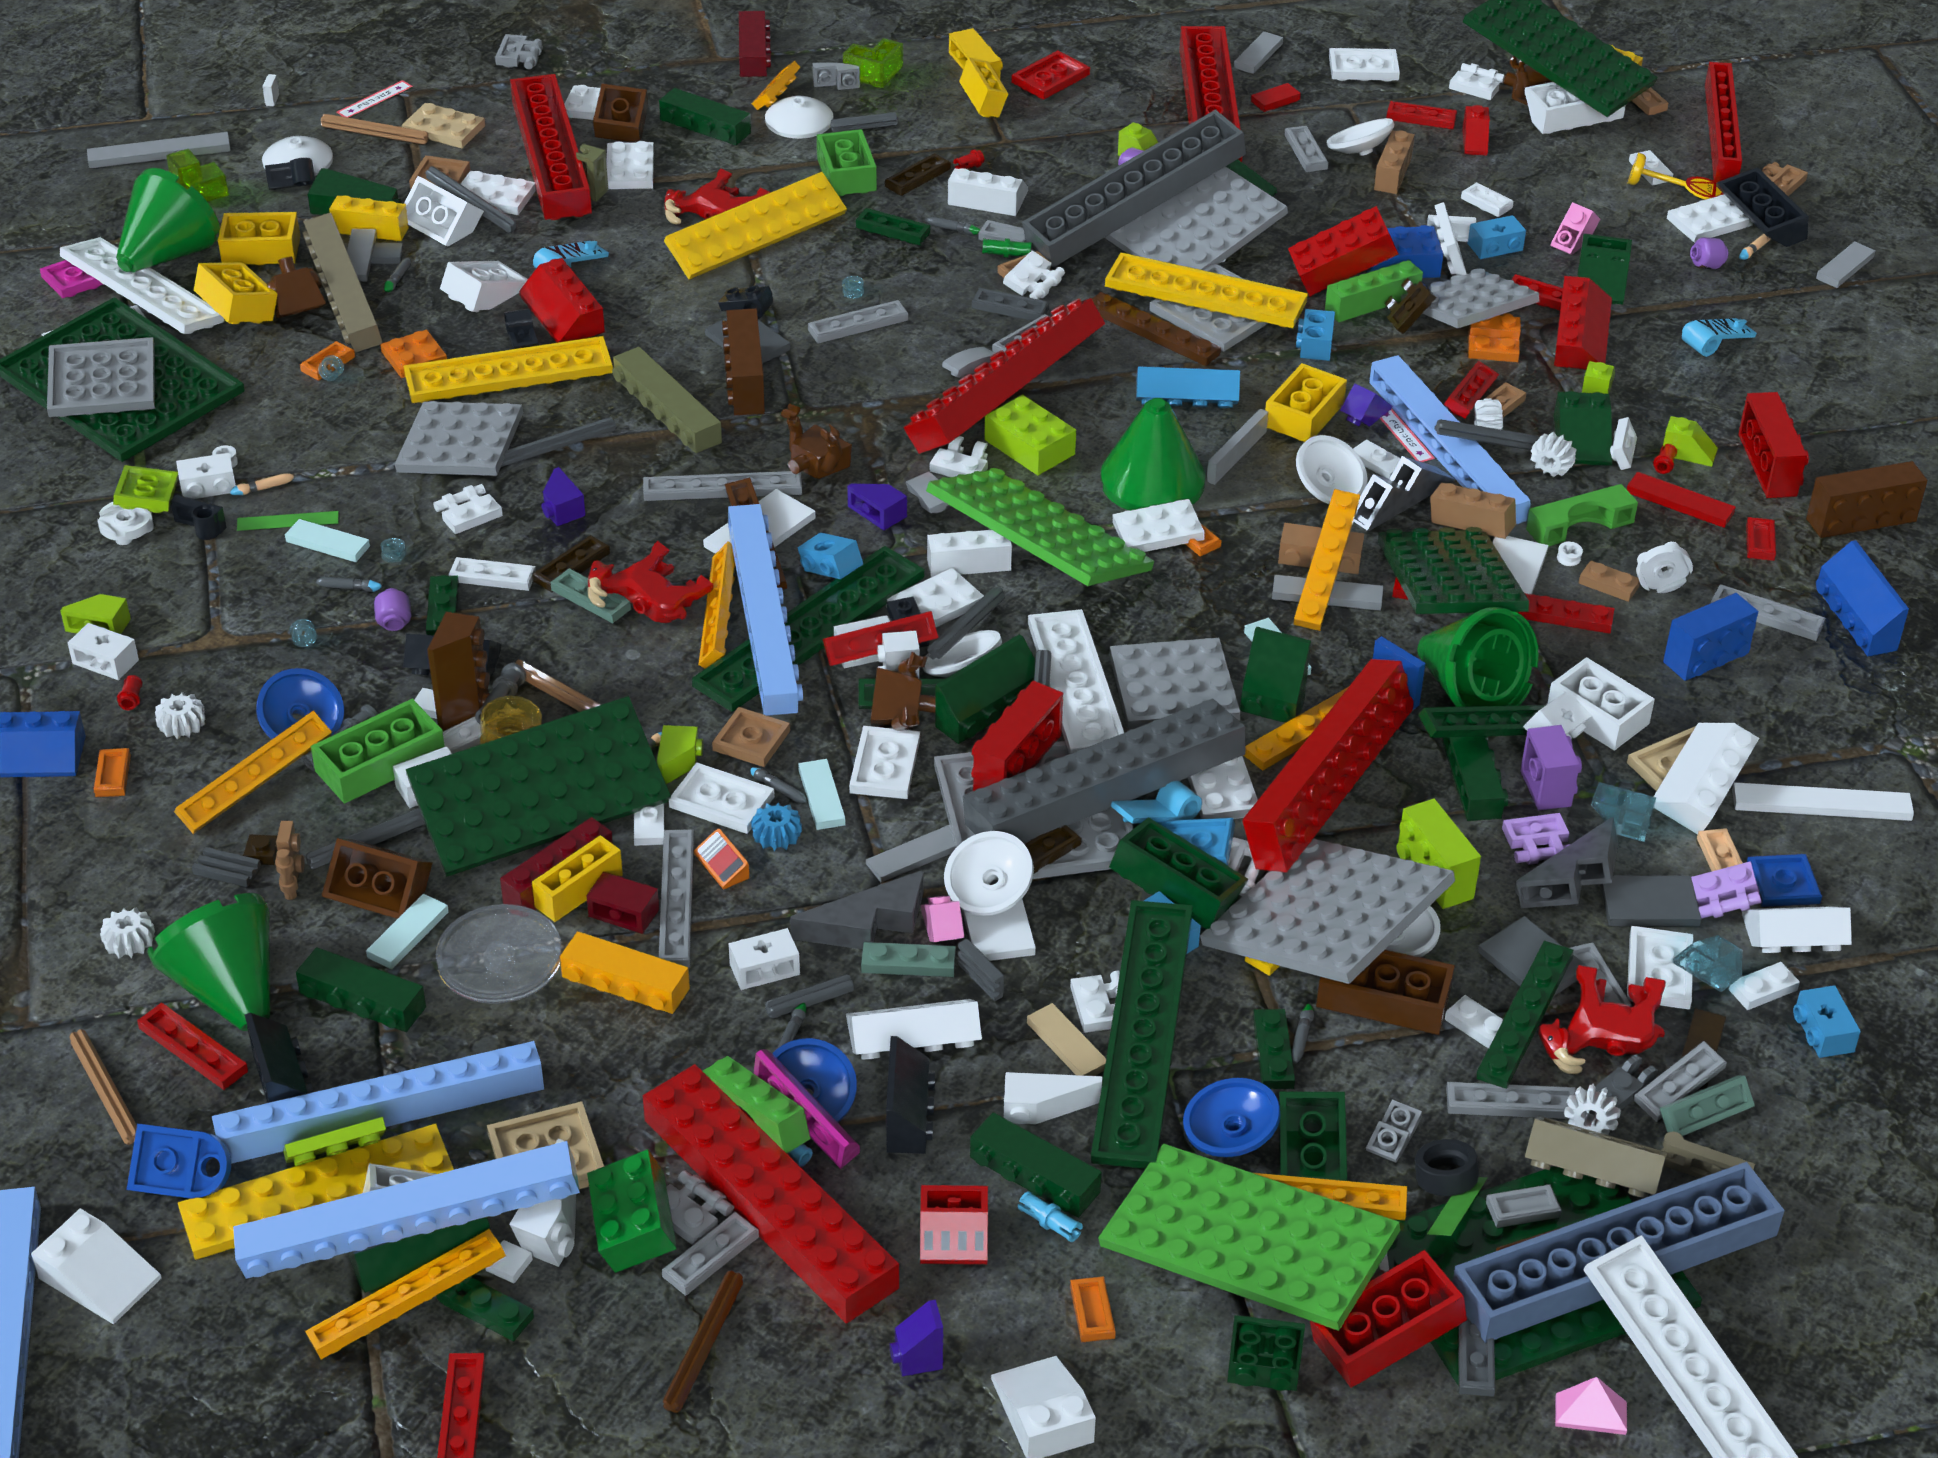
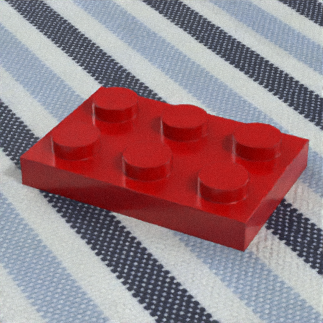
M1057 50L1012 74L1011 83L1044 100L1089 76L1090 67Z

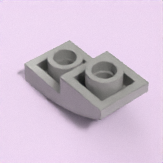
M830 62L812 63L814 87L836 85L838 90L860 88L859 66Z
M985 347L970 348L956 353L943 361L942 367L951 371V375L963 378L969 374L974 375V369L985 362H991L990 357L995 353Z
M929 471L906 481L908 491L918 497L921 507L928 512L939 513L944 511L949 505L926 491L929 481L938 480Z
M1392 1100L1382 1121L1378 1122L1366 1146V1151L1396 1163L1412 1138L1422 1118V1111Z

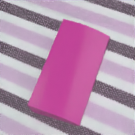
M761 1049L756 1053L754 1074L804 1108L810 1138L842 1169L860 1153L858 1143L769 1050Z

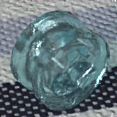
M848 276L843 279L842 293L845 297L859 298L864 294V280L862 278Z
M333 355L326 356L318 367L320 376L327 381L337 380L344 370L341 359ZM330 364V367L334 366L336 370L331 372L332 369L328 370L327 365Z
M389 538L380 545L381 557L386 562H399L406 555L405 543L401 539Z
M300 619L290 626V635L295 645L307 647L316 641L317 632L312 621Z

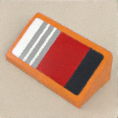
M721 829L715 830L694 850V855L723 890L749 879V864Z

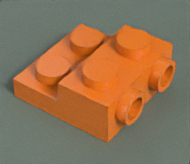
M1505 313L1501 316L1498 315L1470 324L1468 329V358L1518 362L1521 332L1520 317H1514L1512 314Z

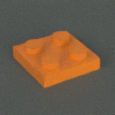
M428 330L417 331L411 335L395 338L380 344L381 352L401 378L405 377L404 365L447 359V355Z

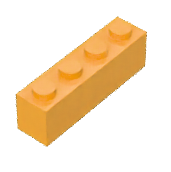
M576 932L560 955L563 978L671 1014L675 1012L690 989L688 967L582 932Z

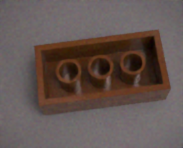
M757 309L726 310L727 321H722L723 336H728L723 337L727 389L732 388V390H727L728 405H733L734 416L765 414L764 380Z
M1913 461L1816 477L1806 519L1820 538L1916 522L1928 480Z
M1384 950L1350 984L1320 977L1316 1007L1439 1035L1451 991L1455 965Z

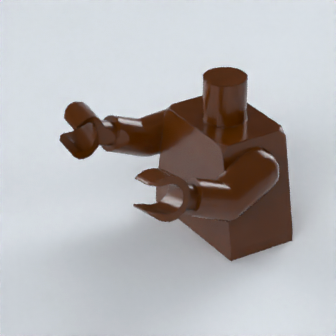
M1514 56L1510 59V65L1512 68L1517 69L1516 74L1508 71L1504 79L1505 85L1513 87L1512 98L1525 105H1528L1525 87L1553 82L1530 66H1525L1524 68L1525 63L1521 60L1517 63V58Z
M292 256L278 260L282 274L273 276L267 284L268 288L273 289L278 294L275 306L276 318L316 309L326 304L319 290L322 286L321 279L312 268L305 267L296 270Z
M789 404L788 409H784L781 412V417L787 419L790 430L789 447L791 460L788 462V467L793 474L803 471L814 478L820 479L850 467L852 444L839 438L840 433L836 428L829 424L830 432L815 424L803 433L800 419L797 416L800 412V407Z
M911 652L910 658L899 664V673L877 668L871 713L872 727H892L897 731L910 730L912 726L920 724L919 711L935 713L936 696L921 694L922 680L918 679L916 673L918 667L925 668L927 656L922 657L916 655L915 652Z

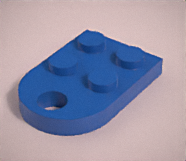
M137 1124L127 1190L183 1198H202L217 1192L226 1184L231 1172V1156L227 1146L220 1138L206 1132ZM211 1158H216L220 1163V1170L217 1175L211 1177L206 1172V1164Z

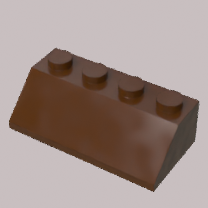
M446 612L427 649L437 723L442 731L475 717L476 712L482 707L490 694L488 691L490 674L486 672L485 667L487 652L483 650L485 632L484 629H481L479 616Z

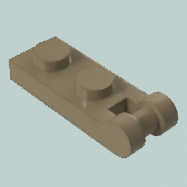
M1668 1132L1664 1136V1148L1661 1151L1668 1152L1664 1164L1668 1168L1697 1178L1714 1174L1747 1162L1754 1170V1163L1686 1141L1678 1132Z

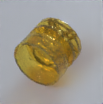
M517 696L499 697L488 702L481 713L480 744L541 725L542 714L539 707L532 701Z

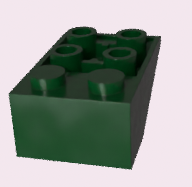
M1583 234L1577 277L1590 278L1612 298V304L1623 305L1632 240Z
M1235 1315L1227 1383H1235L1241 1386L1267 1387L1279 1391H1297L1305 1324Z

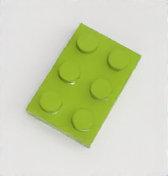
M124 465L114 493L113 505H119L124 509L143 508L153 513L168 512L171 504L170 500L173 498L178 482V472Z
M383 1117L285 1144L283 1153L286 1164L294 1162V1165L298 1166L312 1162L315 1159V1155L325 1152L327 1157L346 1152L348 1146L356 1143L359 1144V1147L378 1143V1140L386 1131Z

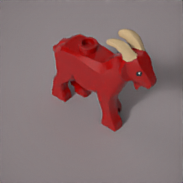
M721 168L717 172L715 179L701 186L690 195L685 196L686 191L669 189L664 200L665 215L670 223L676 225L681 224V219L678 216L685 212L698 214L706 220L771 192L760 187L754 196L735 197L739 194V188L725 186L728 183V179L732 177V173Z
M657 541L647 557L615 574H612L614 564L605 565L599 560L594 561L588 576V597L595 606L603 608L606 603L599 596L607 597L609 593H616L625 596L638 613H644L655 622L670 623L675 619H685L687 613L684 608L690 607L694 600L710 593L714 585L703 575H700L696 583L690 579L686 582L685 586H673L665 577L673 573L675 567L662 561L670 550Z
M1578 965L1576 978L1581 985V1001L1568 1029L1560 1028L1559 1019H1556L1553 1024H1542L1538 1029L1539 1037L1547 1054L1563 1072L1579 1074L1582 1072L1581 1065L1586 1060L1575 1058L1573 1055L1585 1047L1593 1046L1605 1049L1614 1056H1622L1625 1053L1636 1055L1647 1050V1048H1651L1656 1043L1657 1038L1664 1037L1665 1035L1664 1029L1654 1023V1013L1660 1007L1666 981L1646 977L1643 982L1644 986L1629 985L1628 995L1634 1002V1006L1629 1007L1621 1003L1604 1002L1606 980H1596L1597 968Z

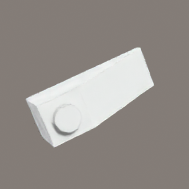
M1006 1072L1004 1118L1015 1124H1038L1098 1104L1101 1095L1102 1076Z

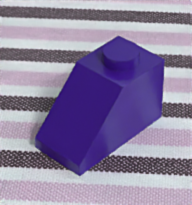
M1354 383L1340 411L1347 415L1346 420L1358 427L1361 423L1370 427L1389 412L1393 406L1376 393Z
M560 467L555 468L543 490L544 503H542V510L546 518H550L556 526H560L586 516L585 503L582 492Z
M850 484L847 486L848 507L883 531L907 517V496L891 485Z
M936 1300L928 1301L895 1327V1342L890 1343V1354L893 1364L899 1363L902 1377L943 1369V1324Z

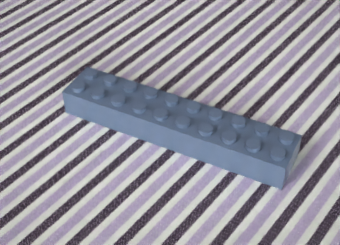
M1744 1162L1455 1266L1452 1283L1464 1296L1467 1317L1472 1324L1476 1325L1481 1333V1338L1487 1343V1340L1490 1338L1495 1340L1604 1300L1583 1269L1588 1263L1641 1235L1667 1272L1672 1275L1777 1236L1784 1209L1750 1165Z

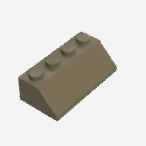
M1538 1116L1534 1120L1525 1157L1532 1159L1530 1164L1532 1166L1550 1170L1551 1165L1564 1169L1563 1174L1582 1180L1583 1175L1597 1178L1595 1184L1615 1189L1616 1184L1629 1187V1194L1647 1198L1649 1193L1653 1195L1657 1193L1668 1152Z

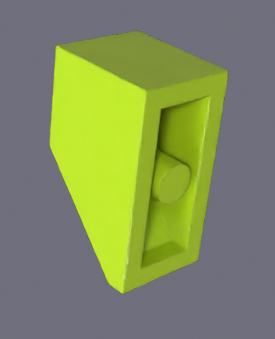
M1133 122L1119 131L1118 155L1120 156L1132 147L1145 151L1159 142L1151 130Z
M1589 361L1584 376L1582 393L1600 392L1609 394L1615 376V367L1602 362Z
M1670 417L1665 432L1664 447L1665 444H1672L1676 447L1677 455L1675 459L1712 467L1718 448L1696 421L1683 417Z
M104 594L64 606L60 610L65 631L71 633H78L84 626L90 623L121 634L131 620L126 598Z
M663 725L657 764L665 783L668 784L689 772L696 764L697 757L703 755V739L698 738V727Z

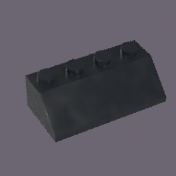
M1758 167L1716 183V187L1767 237L1785 247L1808 239L1809 216Z

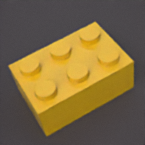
M297 212L224 213L218 237L221 262H243L244 264L255 265L279 264V259L292 256L295 264L300 241Z
M243 262L198 263L194 291L214 311L218 312L226 322L230 324H240V322L260 324L263 321H273L278 294L273 289L268 288L267 284Z
M1301 363L1266 401L1265 410L1268 411L1267 428L1304 442L1316 436L1343 406L1347 379Z

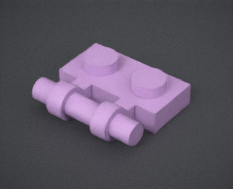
M1560 813L1503 820L1502 830L1510 848H1523V851H1515L1514 853L1516 863L1527 862L1528 865L1537 864L1539 860L1549 859L1570 845L1562 844V842H1568L1569 831ZM1546 844L1549 845V847H1545V848H1538V849H1537V847H1536V846H1539V845H1546Z
M1751 861L1691 877L1701 918L1710 916L1718 918L1724 916L1723 913L1737 909L1745 911L1751 909L1750 906L1762 903Z

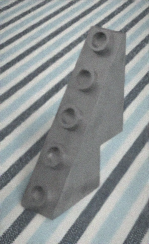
M1402 456L1389 479L1375 474L1372 475L1360 496L1354 522L1357 523L1360 529L1370 531L1432 495L1441 483H1453L1456 479L1438 467Z
M1614 817L1609 818L1516 881L1515 892L1519 896L1521 908L1578 904L1582 885L1612 883L1618 847Z
M918 871L893 881L797 913L790 918L791 937L793 940L863 949L864 942L874 941L877 929L913 934L924 892V872Z

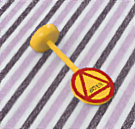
M1639 152L1628 179V184L1636 185L1641 175L1644 174L1683 186L1693 195L1705 200L1724 195L1716 187V183L1708 178L1690 177L1684 181L1644 169L1646 156Z

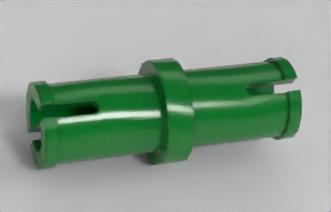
M983 238L982 254H998L1008 258V256L1022 257L1031 252V242L1010 241V238H1005V240Z

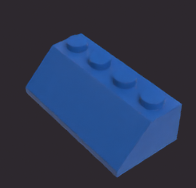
M1856 540L1851 541L1821 566L1819 577L1816 581L1817 591L1823 596L1830 609L1835 612L1844 628L1850 632L1856 644L1862 648L1867 657L1897 651L1909 608Z
M80 711L0 712V777L76 776L86 738Z

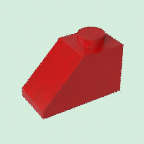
M1480 105L1465 107L1462 129L1464 154H1488L1490 121L1488 107Z

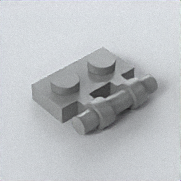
M505 34L495 56L496 65L518 67L519 62H525L524 67L532 69L537 64L538 56L543 50L542 40L527 41V36Z
M685 1170L678 1176V1182L685 1187L678 1190L672 1184H669L667 1186L674 1232L691 1245H694L718 1226V1219L714 1216L717 1212L727 1217L733 1212L734 1206L727 1201V1197L718 1190L713 1191L706 1186L705 1180L700 1176L691 1175ZM699 1196L705 1203L700 1206L693 1199Z

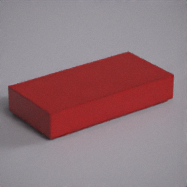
M1289 83L1251 95V102L1260 110L1266 112L1299 101L1301 93Z
M1748 517L1746 523L1747 558L1774 561L1776 556L1775 520Z

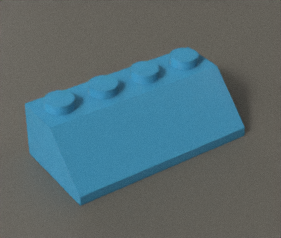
M1138 367L1136 401H1142V405H1145L1147 401L1154 398H1161L1167 401L1170 406H1182V402L1192 403L1193 407H1208V403H1216L1219 408H1233V404H1238L1240 370Z

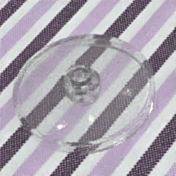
M511 904L485 906L462 915L445 929L436 948L438 972L446 986L465 999L487 1004L517 1001L541 990L557 973L561 963L560 955L562 954L559 933L547 917L533 909Z

